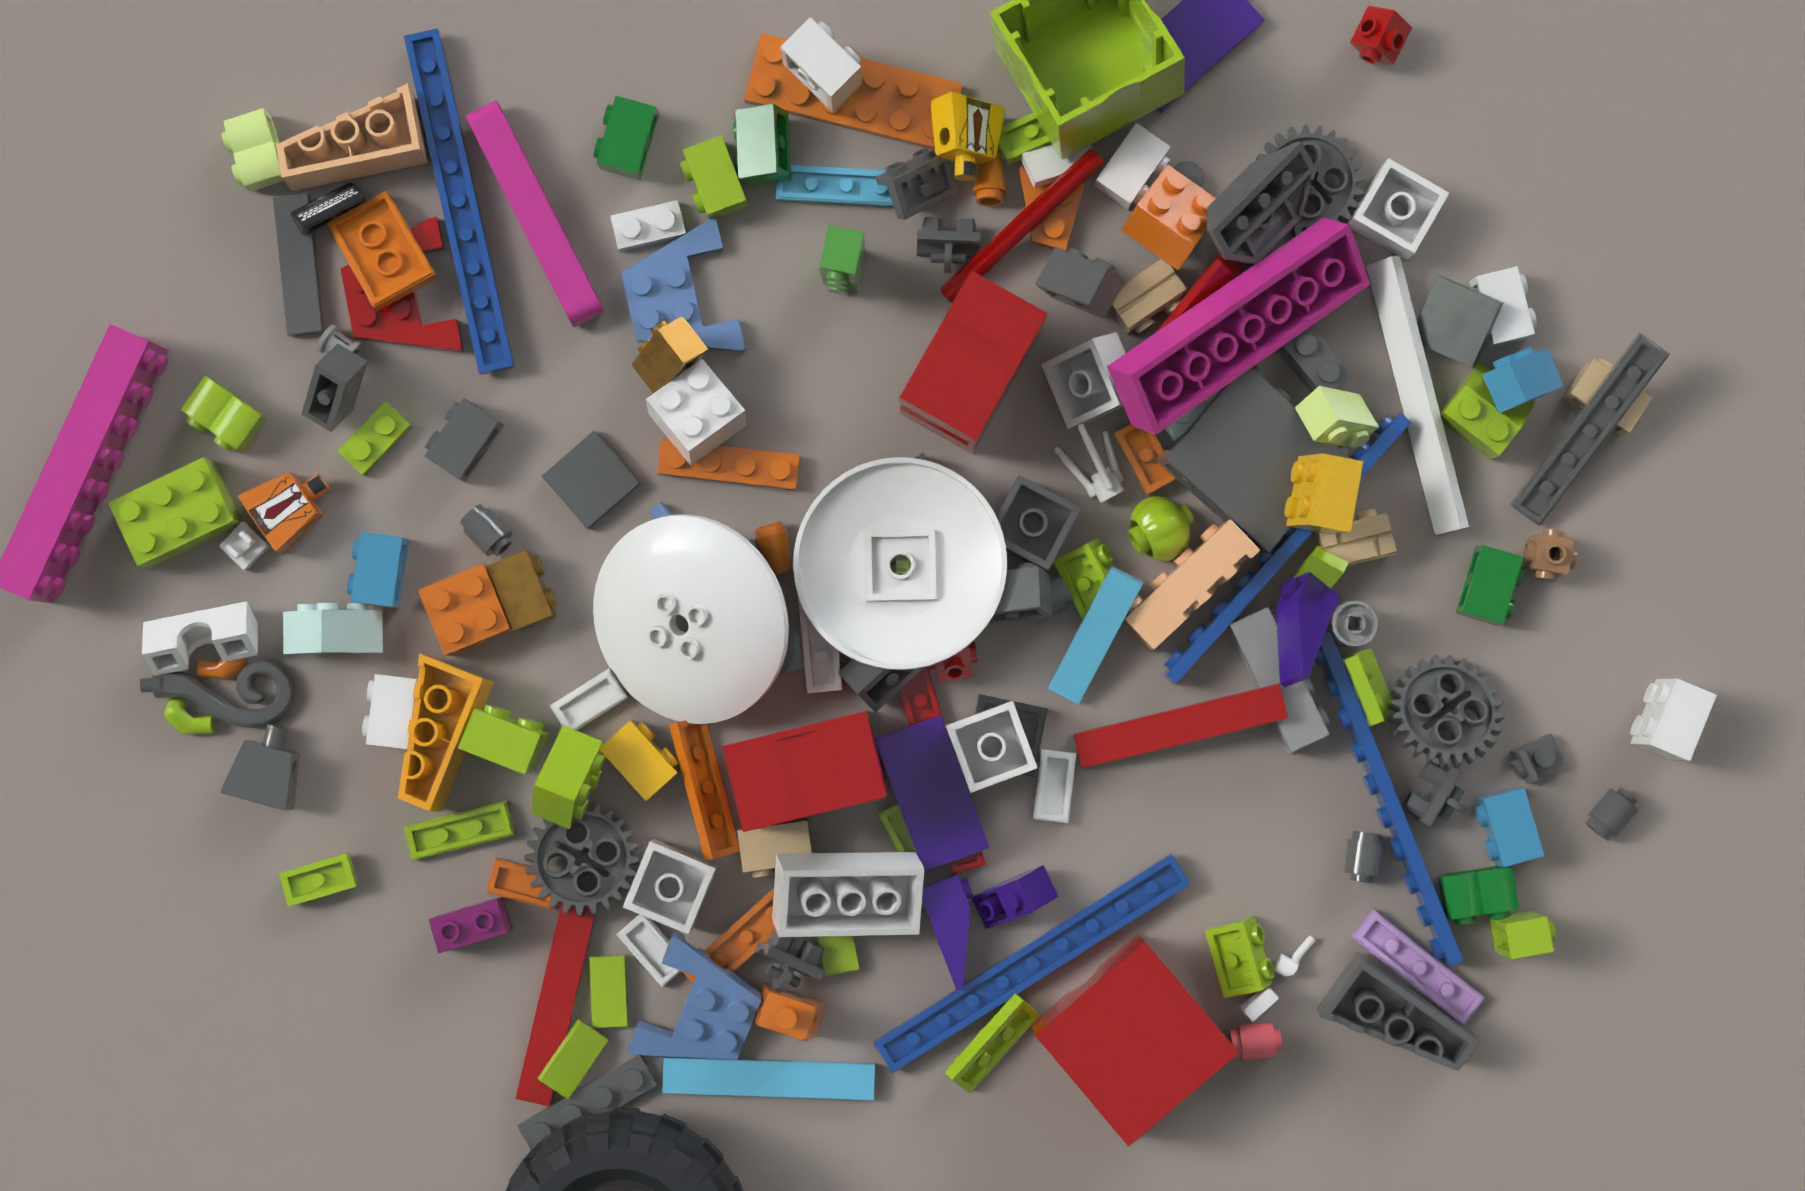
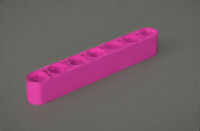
M495 100L465 115L572 326L575 328L604 313L605 310L498 101Z

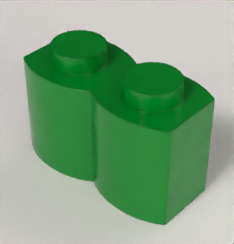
M1490 866L1438 875L1443 911L1446 918L1449 920L1454 919V923L1457 925L1476 922L1475 916L1489 914L1490 919L1507 918L1511 916L1510 911L1519 909L1512 866Z

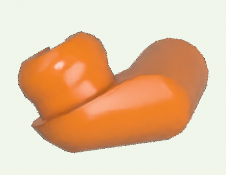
M246 658L223 662L222 659L219 661L200 659L197 666V675L229 680L246 666L247 660Z

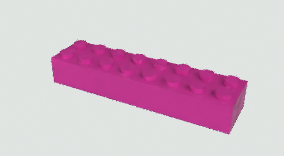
M1327 218L1320 219L1108 365L1107 368L1131 425L1157 435L1368 287L1370 281L1350 225Z
M109 324L0 560V588L29 601L53 603L54 599H58L61 596L66 585L64 577L68 568L74 566L79 558L81 549L78 547L83 536L91 531L95 523V516L93 514L98 503H102L109 493V479L113 471L116 472L122 465L124 460V452L122 451L127 440H131L138 430L139 421L137 419L142 408H146L152 400L154 393L152 386L156 377L161 376L167 367L168 357L166 356L169 350Z

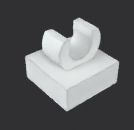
M242 521L219 545L233 561L246 571L271 546L245 521Z

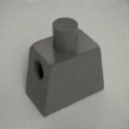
M267 724L263 742L254 740L244 741L220 793L284 811L292 810L295 805L300 755L298 752L283 748L288 729Z

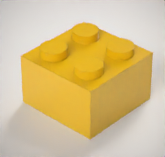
M1324 453L1298 456V461L1293 464L1291 470V482L1294 483L1292 495L1285 504L1286 526L1325 534L1351 533L1363 461Z

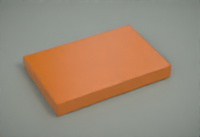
M388 190L326 223L376 312L438 278Z

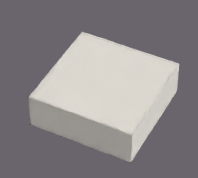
M1267 987L1263 991L1253 994L1241 1005L1240 1009L1254 1022L1279 998Z

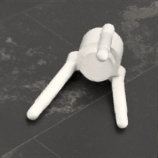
M1079 424L1078 430L1098 471L1090 476L1093 483L1088 480L1059 446L1054 447V452L1082 483L1090 498L1096 495L1101 503L1125 490L1121 483L1124 478L1119 470L1108 431H1103L1102 436L1111 470L1109 467H1104L1085 426Z

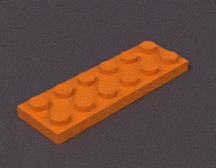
M761 33L744 98L745 103L756 106L775 104L787 111L788 114L935 150L931 100L949 92L961 94L963 83L860 58L861 62L859 65L862 69V85L832 113L783 65L780 47L788 39Z

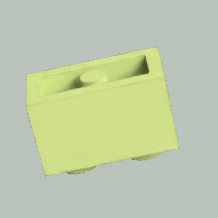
M1319 386L1295 407L1313 441L1357 448L1364 445L1369 440V436L1379 428L1361 395L1357 393Z

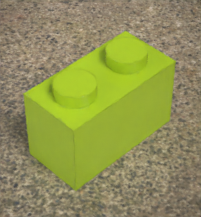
M722 135L683 149L686 160L681 161L680 165L687 182L694 180L698 192L692 194L699 214L706 212L708 219H717L748 207Z
M1533 911L1513 913L1507 918H1489L1495 953L1509 959H1517L1554 952L1552 942H1556L1557 935L1553 922L1548 921L1547 916Z

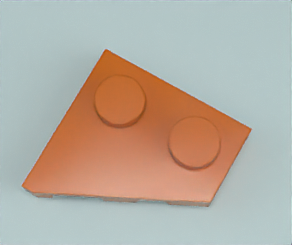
M1020 165L1018 174L1026 208L1052 183L1034 188L1024 166ZM1084 183L1030 232L1031 243L1051 249L1056 247L1066 251Z

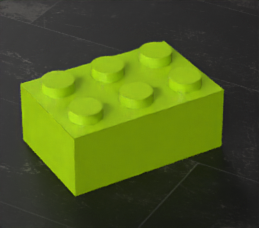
M205 457L108 502L137 566L152 568L236 528L243 521L216 462Z

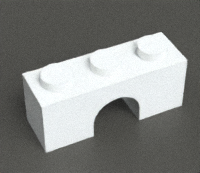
M247 601L143 622L142 656L154 676L189 669L190 655L196 648L205 644H214L223 662L258 655V622Z

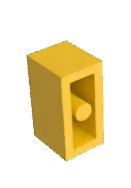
M630 720L602 745L601 752L641 797L648 801L680 773L676 767L679 761L667 747L660 750L652 741L656 735L643 721L637 724L634 720Z

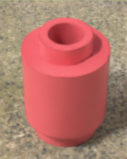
M1272 1022L1238 1025L1237 1029L1229 1030V1041L1239 1052L1233 1058L1240 1057L1241 1061L1276 1058V1050H1282L1280 1029H1273Z

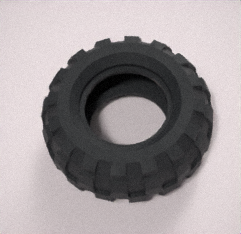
M614 1108V1110L596 1114L590 1112L568 1121L550 1135H546L522 1160L509 1179L510 1182L506 1191H595L602 1187L613 1185H626L643 1191H743L738 1176H734L725 1162L724 1154L708 1138L704 1139L689 1129L685 1122L667 1114L656 1115L642 1112L640 1108Z

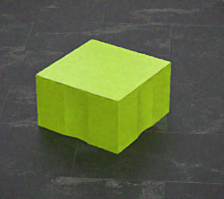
M1011 0L989 12L995 51L1061 160L1184 94L1185 57L1160 17L1150 9L1145 0Z

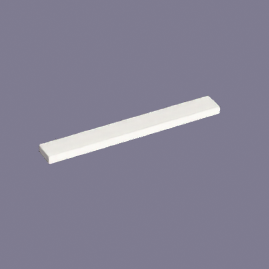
M1400 255L1391 256L1370 264L1366 268L1404 416L1411 421L1407 428L1434 533L1439 535L1469 527Z

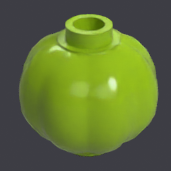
M1151 496L1139 502L1134 508L1130 518L1131 529L1127 531L1132 546L1139 555L1146 553L1148 557L1154 560L1169 561L1179 557L1187 548L1190 541L1189 524L1194 522V518L1185 504L1179 506L1166 497Z

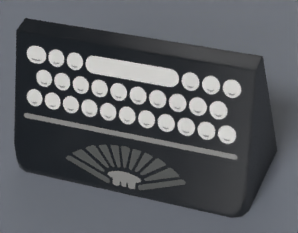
M347 183L299 207L290 214L301 235L305 236L364 203L366 196L356 185Z

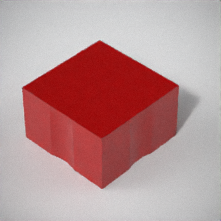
M971 270L899 397V403L901 404L900 414L973 454L1040 336L1048 313Z
M868 710L722 746L743 832L887 797L888 791Z
M1138 934L1103 962L1090 979L1080 987L1068 992L1031 1025L1037 1039L1128 1147L1239 1053Z

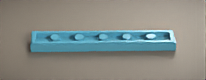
M667 1056L664 1057L662 1093L874 1100L875 1063L768 1059L727 1060Z

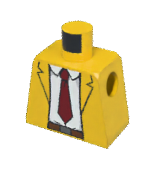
M949 92L931 100L935 153L940 158L955 162L954 178L956 180L972 181L975 180L976 166L992 161L997 156L1005 107L959 93Z

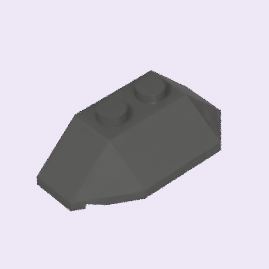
M1295 142L1251 163L1207 207V230L1223 259L1257 264L1301 220L1309 196L1310 181L1314 180L1317 171L1302 142Z

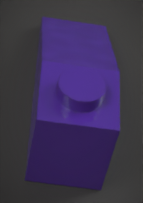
M1310 571L1296 578L1291 577L1283 584L1280 590L1281 597L1276 607L1280 684L1283 687H1288L1308 679L1340 597Z
M958 873L923 885L922 893L924 907L956 990L963 988L971 910L968 900L974 898L967 878L960 880Z

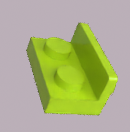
M1099 538L1053 561L1071 593L1073 602L1082 620L1111 566H1113L1112 553L1107 545L1102 544Z
M1368 648L1342 658L1368 725L1372 726L1385 721V717L1396 713L1388 709L1392 698L1372 649Z
M1254 915L1246 917L1241 921L1209 927L1205 930L1224 998L1263 991L1273 984L1274 967L1270 958L1266 957L1263 947L1265 942L1264 931L1261 925L1257 924Z

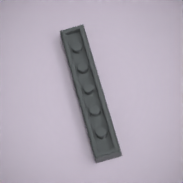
M1639 332L1510 503V506L1540 526L1670 353Z

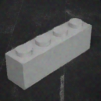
M1266 607L1231 623L1227 630L1255 688L1280 683L1276 611L1271 613L1269 607ZM1305 679L1288 687H1283L1280 684L1288 718L1272 722L1285 751L1292 753L1328 736L1329 733L1326 727L1330 725V721L1322 706L1316 708L1311 697L1315 690L1310 679Z

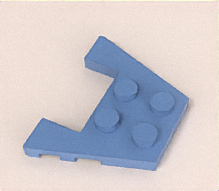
M716 218L709 219L621 272L637 342H645L652 338V329L662 321L668 320L671 323L683 316L708 349L733 350L734 352L746 351L739 319L703 326L689 258L724 250Z
M674 930L663 956L662 964L695 975V979L674 1031L672 1032L638 1020L627 1053L631 1055L737 1060L761 1003L762 994L728 968L724 970L709 958L710 955L700 947L698 949L685 941V936Z

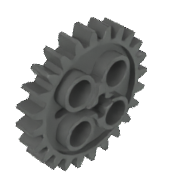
M1304 125L1300 135L1297 134L1293 127H1290L1287 131L1288 139L1278 133L1275 136L1277 146L1267 142L1263 147L1266 153L1270 155L1295 142H1302L1306 151L1310 152L1314 157V166L1317 171L1314 181L1310 185L1308 199L1316 204L1317 212L1311 215L1303 211L1301 220L1293 227V238L1299 235L1301 230H1306L1322 218L1338 222L1339 218L1344 222H1348L1352 217L1347 209L1355 211L1359 207V204L1352 198H1359L1364 194V191L1357 188L1356 185L1363 183L1365 176L1355 175V172L1363 164L1362 162L1352 163L1351 158L1357 152L1356 149L1345 152L1343 148L1347 143V139L1345 138L1339 143L1334 142L1336 132L1334 130L1327 137L1322 136V126H1318L1314 134H1310L1308 125ZM1258 154L1255 160L1257 161L1267 155ZM1324 175H1336L1340 181V187L1336 189L1328 187L1324 182ZM1321 195L1328 197L1331 203L1327 204Z
M1434 655L1430 661V666L1424 659H1420L1417 669L1410 665L1405 671L1406 676L1400 675L1396 681L1399 687H1394L1390 693L1395 700H1391L1388 709L1396 713L1392 714L1389 723L1400 725L1393 734L1394 736L1405 735L1406 740L1403 742L1402 747L1406 748L1413 745L1415 747L1413 752L1414 758L1423 752L1426 754L1427 765L1434 758H1438L1440 768H1444L1449 759H1451L1454 767L1458 768L1462 764L1463 758L1470 765L1475 761L1476 755L1482 758L1488 752L1487 747L1492 748L1497 742L1494 736H1498L1503 728L1496 723L1501 722L1505 718V714L1495 710L1499 709L1504 702L1500 699H1493L1499 688H1488L1486 686L1490 676L1486 675L1479 678L1477 676L1479 671L1478 665L1469 671L1466 669V659L1464 658L1457 666L1454 665L1452 655L1446 658L1444 664H1441L1439 657ZM1440 683H1447L1452 686L1454 693L1445 692L1441 688ZM1463 693L1469 694V697L1460 702L1452 713H1446L1429 730L1423 729V725L1432 721L1440 710L1447 709ZM1414 703L1425 705L1429 714L1418 712ZM1464 709L1474 711L1478 720L1469 719L1465 715ZM1438 729L1448 731L1452 736V741L1441 738Z
M597 804L593 812L588 811L587 806L581 820L575 818L571 829L580 827L586 831L587 836L581 843H572L567 839V834L571 829L543 819L546 826L544 830L537 827L533 828L538 841L527 840V846L535 851L534 853L524 855V859L534 863V865L527 868L525 872L526 875H537V878L530 883L532 889L542 886L543 889L538 897L540 900L546 899L549 896L552 897L550 901V908L552 910L561 903L563 904V915H567L571 907H575L578 917H582L584 908L589 907L591 914L596 916L597 905L601 904L604 909L609 911L610 905L608 900L613 898L620 903L622 898L618 891L620 889L630 890L631 886L625 880L626 878H635L636 872L629 867L640 862L639 858L630 856V853L638 850V844L627 843L634 835L633 830L621 831L625 825V819H620L614 823L612 821L614 810L611 809L603 816L601 815V804ZM555 843H563L580 856L587 852L590 863L608 871L609 876H602L586 863H582L580 867L576 866V858L570 853L558 849ZM609 845L616 850V857L612 861L603 862L598 859L596 854L602 846ZM554 857H562L567 861L568 865L563 872L553 873L548 869L549 861ZM585 875H591L597 879L598 884L593 891L584 892L577 886L579 879Z

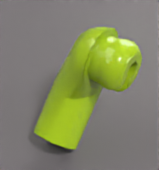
M172 699L167 703L164 710L165 720L181 734L214 733L215 720L213 716L192 717L185 711L186 706L184 702L179 699Z

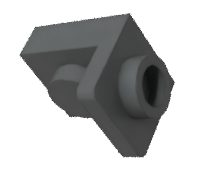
M1546 734L1510 751L1514 758L1511 761V766L1519 780L1524 779L1525 783L1535 784L1540 781V778L1567 766L1552 734Z

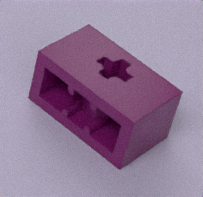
M502 896L428 919L438 954L513 930L505 900Z

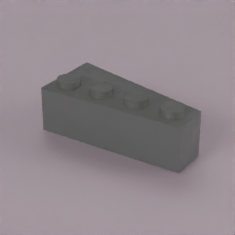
M1358 951L1317 1006L1319 1017L1340 1023L1351 1030L1376 1037L1387 1044L1412 1051L1418 1056L1457 1071L1460 1070L1480 1043L1474 1032Z

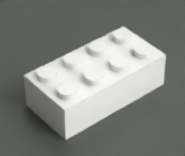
M916 852L776 854L772 921L779 937L919 935L924 867Z

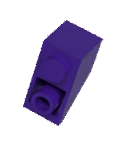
M1044 865L974 895L972 901L985 929L1032 913L1059 896Z

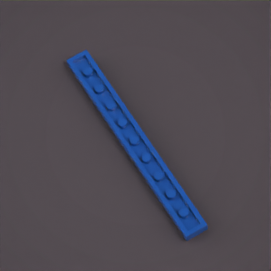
M438 28L405 35L404 40L479 374L483 375L514 368L515 364L441 34Z
M1402 413L1396 415L1393 419L1387 415L1378 424L1379 428L1374 431L1378 434L1369 445L1365 443L1358 447L1350 456L1354 460L1363 461L1361 478L1411 423ZM1290 527L1283 535L1285 539L1276 549L1273 548L1269 553H1263L1257 561L1262 565L1253 575L1247 571L1234 585L1238 590L1230 600L1224 597L1213 608L1211 613L1215 617L1205 627L1200 623L1188 636L1187 639L1191 644L1183 653L1177 649L1164 663L1168 669L1163 675L1172 684H1177L1313 531Z
M1327 631L1315 661L1318 665L1323 664L1328 676L1324 678L1325 687L1331 698L1336 696L1341 710L1337 711L1340 724L1344 730H1350L1354 740L1350 744L1352 754L1356 762H1362L1367 775L1363 776V780L1371 796L1376 795L1381 807L1376 809L1380 823L1384 829L1388 827L1394 839L1389 842L1392 853L1398 862L1402 860L1407 872L1403 875L1405 885L1411 895L1415 893L1420 906L1416 908V912L1423 927L1429 926L1434 938L1429 941L1432 952L1437 960L1442 959L1443 963L1449 966L1455 965L1464 960L1331 631Z
M1171 853L966 982L963 984V988L955 989L874 1041V1045L891 1072L894 1073L1009 1000L1015 993H1020L1191 883Z

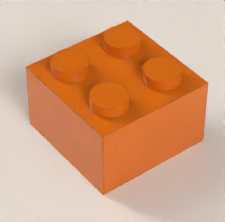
M1167 164L1136 205L1121 231L1179 270L1206 233L1207 207L1216 198Z
M482 563L418 590L444 656L456 655L513 631L488 571L487 564Z

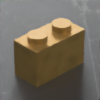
M682 316L671 323L668 320H664L655 326L651 331L653 337L645 341L637 349L640 354L631 365L652 393H655L697 363L707 352L708 348Z
M524 550L487 566L513 631L520 632L557 616L554 608L559 607L552 588H545L541 576L546 573L538 555L532 556L530 551Z

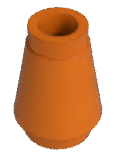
M997 153L994 160L978 167L973 195L976 197V203L981 206L995 207L1002 205L1004 197L1008 194L1001 154Z
M777 521L756 528L757 537L754 540L774 574L777 575L792 570L788 530L783 528L782 522Z

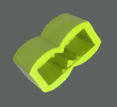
M206 375L181 408L188 415V418L185 420L188 424L202 433L206 428L217 435L213 441L230 453L234 448L244 452L268 419L258 410Z

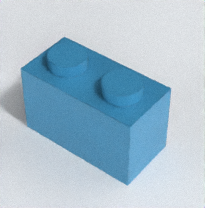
M1532 347L1518 353L1508 355L1493 362L1495 369L1482 374L1498 413L1564 387L1548 348L1534 353Z
M360 532V538L355 539L352 549V558L356 560L355 573L349 575L347 593L351 594V602L393 608L400 607L409 539Z
M1516 786L1476 798L1478 806L1474 807V812L1481 828L1485 827L1488 840L1484 841V846L1491 862L1495 861L1496 866L1508 867L1545 856L1524 787Z

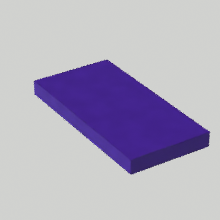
M1182 0L1161 19L1185 57L1184 93L1264 22L1265 19L1247 0ZM1178 98L1170 101L1169 103L1159 107L1156 110L1161 114Z
M941 715L875 739L917 856L924 867V872L990 848Z

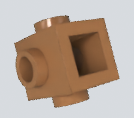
M1543 529V534L1530 536L1523 550L1525 571L1535 572V578L1548 581H1557V577L1569 575V570L1574 569L1577 561V549H1573L1575 540L1564 538L1565 532L1552 529ZM1552 547L1556 548L1554 560L1549 556V551Z

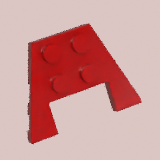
M432 217L410 229L424 254L445 250L438 217ZM348 264L340 269L354 338L416 345L433 349H447L456 352L464 351L459 321L456 318L422 325L416 290L376 312L350 265Z

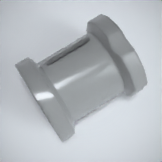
M332 324L320 337L316 350L320 353H328L339 344L359 356L364 344L360 341H352L339 332V327Z

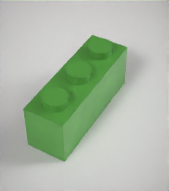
M828 225L820 263L823 285L829 286L828 291L848 295L849 290L857 292L866 252L864 232Z

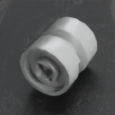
M1349 601L1340 603L1334 609L1326 632L1331 631L1335 644L1338 646L1355 647L1365 645L1377 633V615L1373 608L1365 602Z

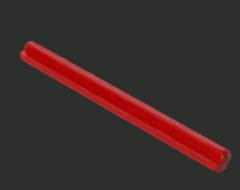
M1093 148L1088 149L940 287V291L945 298L953 303L971 270L981 276L987 273L1104 163L1099 153Z

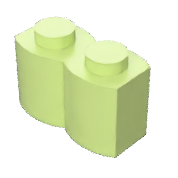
M262 108L225 120L224 126L226 131L222 132L221 136L227 151H233L236 164L231 165L237 184H243L246 189L252 192L284 181L281 177L276 149L279 139L270 113Z

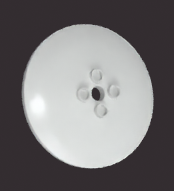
M906 457L884 458L867 462L845 472L823 489L813 501L803 518L796 537L793 557L794 581L801 605L808 619L820 635L835 649L849 658L876 668L888 670L918 669L937 664L956 655L970 645L987 627L997 610L1005 587L1007 575L1006 545L1002 529L993 509L984 496L964 477L951 469L927 460ZM898 556H904L911 562L910 570L904 575H897L890 568L892 560Z
M676 514L656 518L637 526L620 539L608 554L599 572L594 592L593 615L596 635L602 654L620 684L631 696L653 712L676 721L686 720L688 723L693 724L715 723L732 718L752 707L767 693L775 682L782 668L788 645L789 625L785 599L779 582L768 562L746 538L735 530L718 521L696 515ZM677 615L686 618L689 626L687 632H683L677 627Z

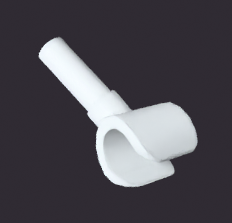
M1309 935L1293 953L1291 958L1281 953L1274 963V972L1284 977L1295 974L1299 961L1316 940Z

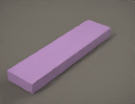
M1373 909L1351 936L1463 1026L1485 1000L1484 996Z

